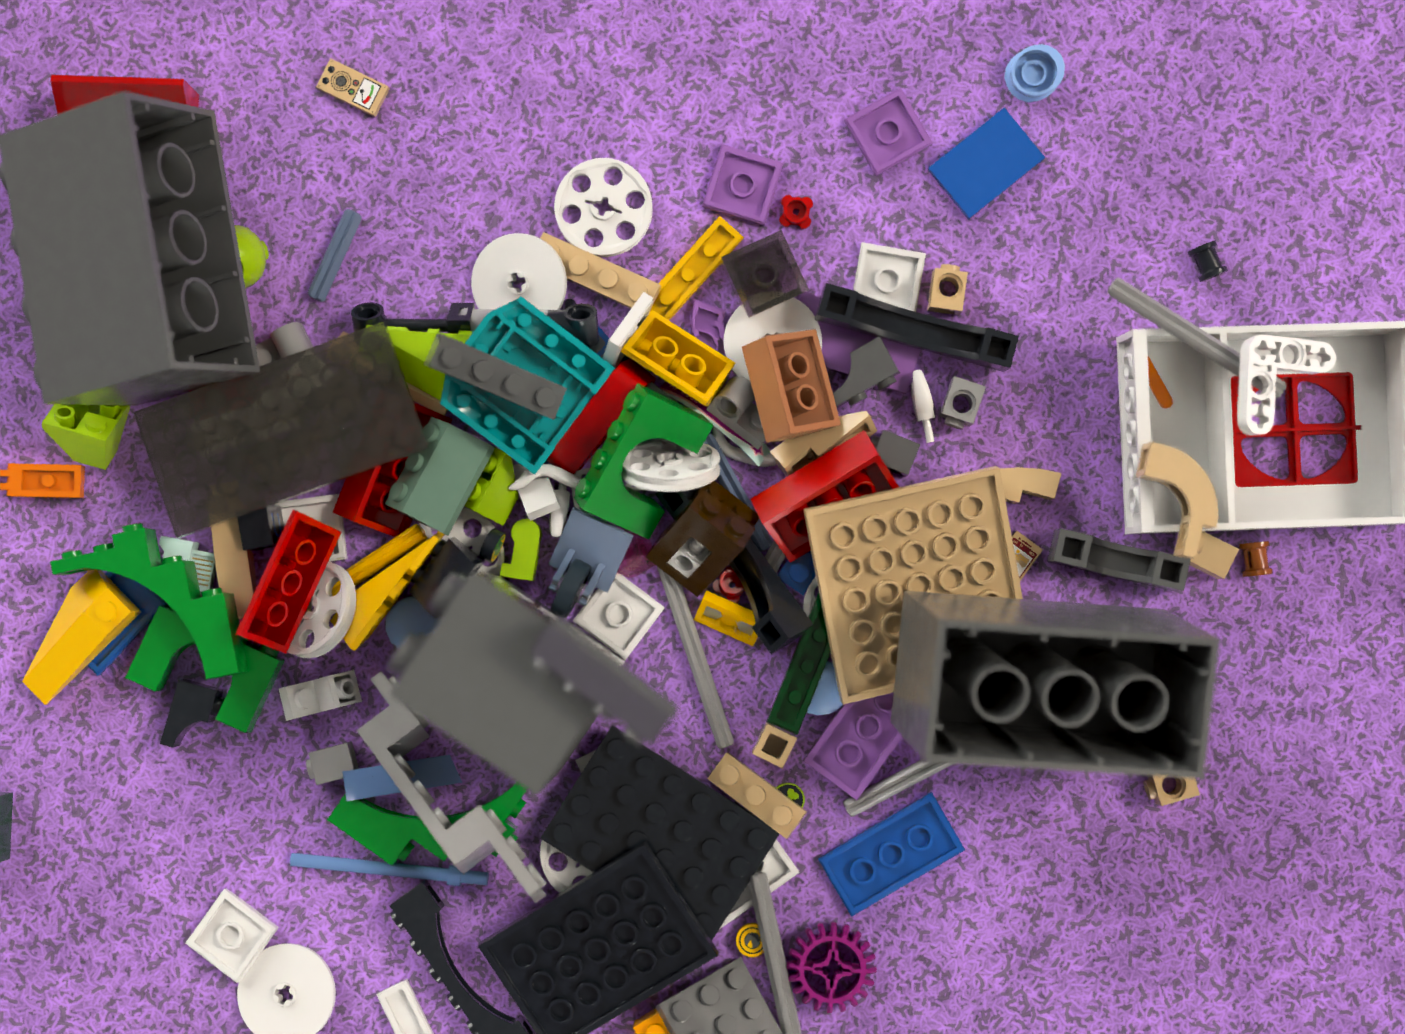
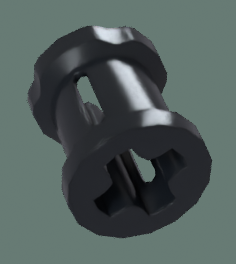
M1216 240L1188 251L1189 257L1194 258L1200 272L1198 278L1200 282L1228 271L1226 266H1222L1216 252Z

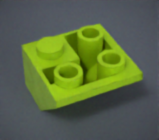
M54 404L42 421V428L73 461L106 470L117 453L130 406Z
M495 447L464 505L504 526L519 497L518 490L509 489V486L516 481L512 458Z

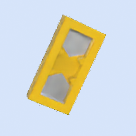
M706 590L693 620L750 646H754L758 636L752 629L755 625L753 611Z

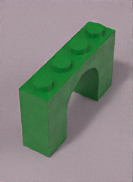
M637 383L635 389L627 394L620 416L609 426L607 439L602 448L594 453L591 460V468L587 475L578 482L575 489V501L582 510L646 539H650L665 511L655 499L624 485L622 467L626 456L639 443L654 438L671 441L698 454L714 425L704 415Z
M167 605L158 606L125 677L155 692L163 691L178 657L185 649L195 644L186 625L171 607ZM242 637L249 672L232 675L230 689L216 716V720L241 732L248 733L252 732L285 660L278 657V650L262 644L258 648L247 643L249 639Z

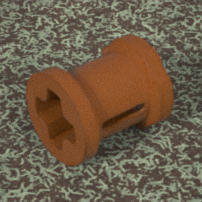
M1269 541L1239 544V549L1243 550L1245 570L1242 572L1243 577L1273 574L1272 568H1269L1267 547L1270 546Z

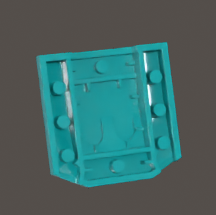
M521 296L487 313L465 344L567 388L555 419L544 417L446 374L440 404L535 475L615 367Z

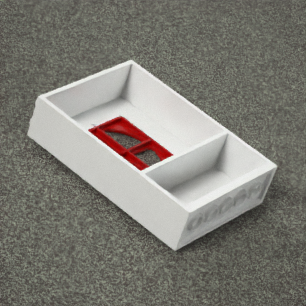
M1405 321L1199 327L1238 353H1240L1241 345L1246 339L1260 335L1325 342L1335 352V365L1328 372L1305 374L1276 370V377L1286 383V421L1282 425H1273L1270 431L1265 434L1251 436L1243 433L1238 426V376L1164 329H1133L1116 338L1125 534L1179 532L1181 507L1174 493L1160 483L1136 477L1142 445L1149 442L1167 445L1184 452L1194 459L1208 475L1217 497L1218 523L1217 528H1203L1202 531L1204 532L1405 524ZM1285 346L1282 352L1286 363L1291 364L1294 359V352L1289 346ZM1257 347L1254 348V352L1260 356L1270 355L1271 350L1266 351L1259 350ZM1316 353L1306 355L1305 360L1313 359L1321 363V357L1317 356ZM1148 356L1173 399V405L1170 408L1164 409L1159 405L1149 386ZM1301 381H1306L1328 391L1343 408L1344 420L1341 423H1301L1298 409V384ZM1251 385L1253 392L1256 393L1259 389ZM1312 435L1344 436L1346 446L1338 461L1324 473L1310 479L1304 478L1301 473L1300 439L1303 436ZM1252 437H1284L1287 440L1288 477L1281 480L1257 469L1243 453L1241 447L1242 440Z

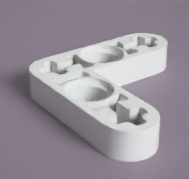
M1267 335L1246 339L1241 345L1237 415L1240 430L1251 436L1265 434L1272 428L1274 422L1276 370L1305 374L1328 372L1335 365L1336 356L1333 348L1325 342ZM1285 346H1289L1294 352V359L1291 364L1286 363L1283 359L1282 352ZM1257 347L1259 350L1266 351L1271 350L1270 355L1260 356L1254 352V348ZM1315 353L1321 357V363L1313 359L1305 360L1306 355ZM1255 376L1259 377L1263 383V390L1259 395L1255 394L1251 388V381ZM1261 400V405L1251 404L1253 401ZM1252 415L1260 419L1259 424L1252 421Z

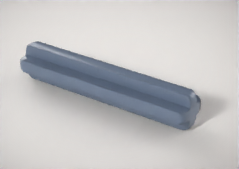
M349 209L344 211L307 292L311 298L320 302L325 301L362 220V216L359 213Z

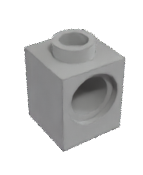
M954 376L950 381L939 414L940 417L946 418L944 424L963 430L964 425L969 427L973 425L986 386ZM957 396L966 398L969 403L968 412H957L953 407V399Z
M352 741L309 752L310 759L306 760L308 775L310 779L315 778L316 785L342 779V771L359 769Z

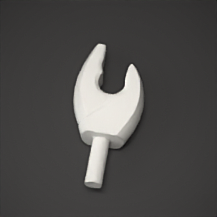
M922 370L913 371V382L911 383L913 408L917 421H922L926 442L930 443L935 441L930 419L935 418L932 396Z
M560 482L558 490L554 491L561 508L551 512L549 517V531L552 537L561 536L569 508L570 492L566 491L567 486Z

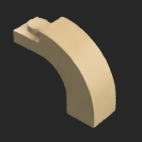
M1155 442L1145 443L1142 445L1136 477L1160 483L1174 493L1181 507V523L1173 556L1185 559L1196 558L1197 553H1201L1205 543V534L1202 533V529L1217 528L1218 503L1213 485L1203 468L1189 455L1167 445Z

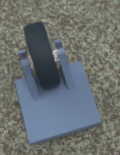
M573 507L549 562V565L558 569L549 586V590L556 592L551 612L566 619L576 603L583 606L587 604L595 588L608 593L634 535Z

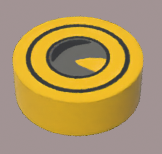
M757 923L744 924L736 934L737 948L747 957H758L764 953Z

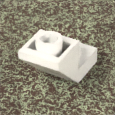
M354 670L279 688L286 721L362 702Z

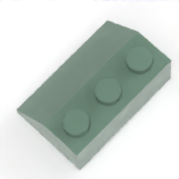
M431 417L428 424L423 428L416 447L406 459L405 467L397 482L391 487L385 504L407 517L448 536L495 447L447 422Z

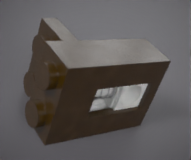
M714 480L698 488L687 506L657 538L645 558L698 597L744 549L755 531L754 526L759 520V516L748 505Z

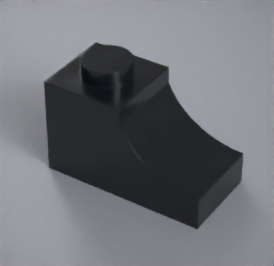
M188 679L178 680L160 744L172 748L181 745L186 733L194 725L201 721L207 723L215 721L225 699L222 697L223 689Z

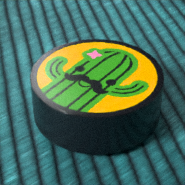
M496 528L492 529L482 544L480 558L493 563L502 549L506 533Z

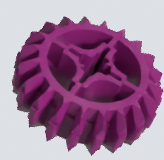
M831 921L830 931L825 932L824 925L820 922L817 924L819 934L814 935L812 929L808 927L805 929L809 938L807 942L799 936L795 939L796 943L802 948L801 950L796 948H790L789 954L797 958V961H787V968L797 971L790 973L788 979L789 982L800 981L793 987V992L799 994L806 991L802 996L804 1004L809 1003L812 998H815L813 1002L814 1010L818 1011L821 1008L822 1002H825L827 1013H832L833 1003H838L840 1011L844 1012L846 1011L844 1001L849 999L853 1007L857 1006L858 1002L854 996L856 993L863 998L868 996L866 990L861 986L863 984L867 986L874 985V980L866 976V974L876 973L877 968L866 963L873 961L875 954L873 952L863 954L870 947V943L868 940H864L857 944L862 934L856 930L849 937L850 926L848 924L842 926L840 933L837 932V923ZM828 942L826 953L823 957L812 959L811 961L806 960L814 947ZM838 942L849 946L856 953L859 963L842 960L838 956ZM833 952L836 965L841 964L840 969H834L830 983L827 969L822 970V968L829 965ZM804 971H812L813 974L824 977L825 992L815 989L807 981ZM852 973L857 974L855 980L848 988L835 993L840 978L852 976Z

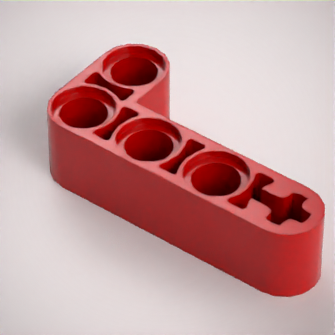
M631 358L619 364L554 447L555 449L547 458V461L575 475L607 438L609 426L620 416L627 394L635 389L637 383L648 387L651 382H655L656 378Z

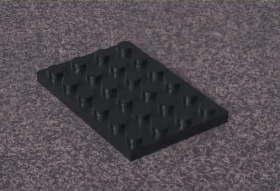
M612 725L540 839L593 873L646 841L710 939L713 940L750 882L751 875L755 874L779 836V833L758 817L643 744L641 746L627 737L622 730Z
M646 841L480 941L478 948L536 1034H588L716 958L719 953Z

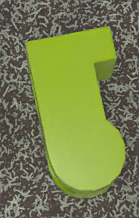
M521 519L513 525L511 530V536L514 541L511 564L502 563L500 576L535 581L542 530L535 521Z

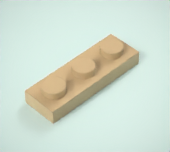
M726 752L707 778L786 839L790 837L807 813L805 809L729 752Z

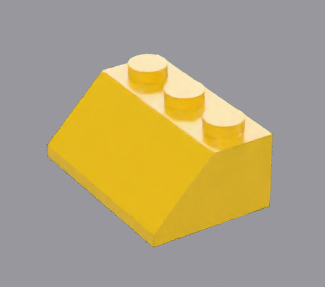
M653 310L621 350L623 354L704 406H709L717 396L736 364Z

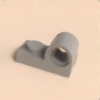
M299 322L286 324L274 330L270 334L271 338L256 345L260 372L253 374V376L259 382L296 364L310 350L317 354L303 324Z
M734 376L713 399L706 410L756 449H759L766 440L757 406L752 403L755 397L751 382L745 377Z

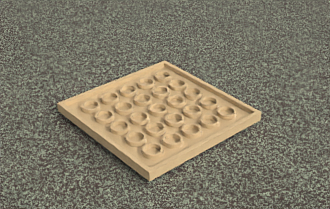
M988 467L803 509L837 687L842 704L894 693L904 591L1023 599L1000 467Z

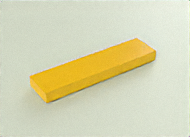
M719 216L658 283L661 285V289L650 313L653 310L670 321L741 243L744 237Z

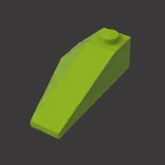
M366 325L358 355L441 401L445 374L424 365L436 334H443L465 344L473 331L459 330L458 334L440 333L439 329H428L427 332L409 331L406 327Z

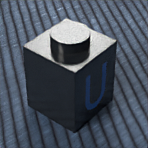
M267 500L250 502L247 504L248 509L236 512L243 551H259L276 547L284 529L281 506L268 505Z

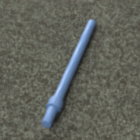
M292 853L290 857V866L446 881L447 885L461 886L462 883L487 886L489 872L469 870L463 874L455 865L441 868L395 863L391 866L387 862Z

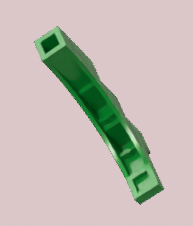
M142 523L123 526L122 533L112 534L113 543L94 546V552L83 555L81 550L65 552L61 554L62 559L50 562L52 575L67 576L99 569L120 574L149 588L161 597L186 625L200 653L206 679H217L249 672L242 636L236 634L240 624L234 593H222L221 588L202 591L200 594L195 562L183 560L182 556L167 557L162 559L161 562L155 529L143 528Z
M518 782L499 797L481 805L485 812L492 809L507 830L502 833L503 837L507 839L512 836L515 841L518 837L513 833L518 826L510 822L508 817L516 818L527 803L522 797L528 790ZM344 795L327 819L391 866L398 860L405 862L415 848V845L411 843L412 840L442 861L448 858L419 816L391 811L371 803L365 798L346 801V795ZM473 809L446 816L453 825ZM496 850L491 853L495 857L498 855Z

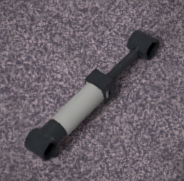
M566 299L563 302L562 310H540L587 347L591 348L598 343L597 309L594 306L583 303L576 304L573 299ZM367 302L355 306L351 310L355 342L360 346L366 325L406 327L409 331L415 332L439 329L440 332L458 334L459 330L474 332L486 314L495 309H475L474 303H451L447 319H387L382 305Z

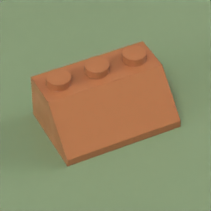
M816 329L764 336L742 346L766 443L793 439L841 425Z

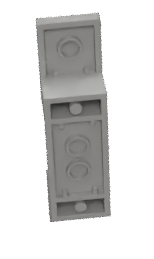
M381 671L371 678V681L390 706L358 728L357 732L452 863L465 874L496 850L535 903L546 896L542 887L547 883L532 863L528 866L523 864L522 860L527 856L512 836L507 839L503 837L502 833L507 829L492 809L485 812L478 805L453 825L439 807L433 810L430 805L435 800L419 779L415 782L411 780L416 774L406 760L403 759L404 755L430 737L424 729L429 723L426 719L389 695L398 682L394 676L387 679Z

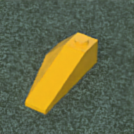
M437 532L356 589L354 617L346 635L343 637L349 648L356 651L369 639L411 582V578L425 563L445 534ZM335 613L330 620L333 626L338 621V613Z
M94 569L88 571L70 588L22 682L44 705H47L141 611L101 570Z

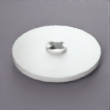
M514 233L495 239L482 250L473 267L471 287L478 309H497L522 296L539 310H560L566 295L567 277L563 262L551 245L533 235ZM516 275L519 278H525L526 283L521 285L522 291L519 288H513L512 282L517 280Z
M780 293L761 294L745 301L731 315L724 333L725 355L736 363L732 371L737 376L745 377L750 381L742 346L767 335L816 329L822 350L821 329L818 321L814 320V314L801 301Z
M292 943L278 944L264 949L243 979L238 983L237 989L240 1014L245 1024L254 1034H317L329 1020L336 998L334 978L326 962L310 948ZM288 985L290 987L289 993L293 994V999H288L284 1003L282 1001L283 996L278 993L279 989H284Z

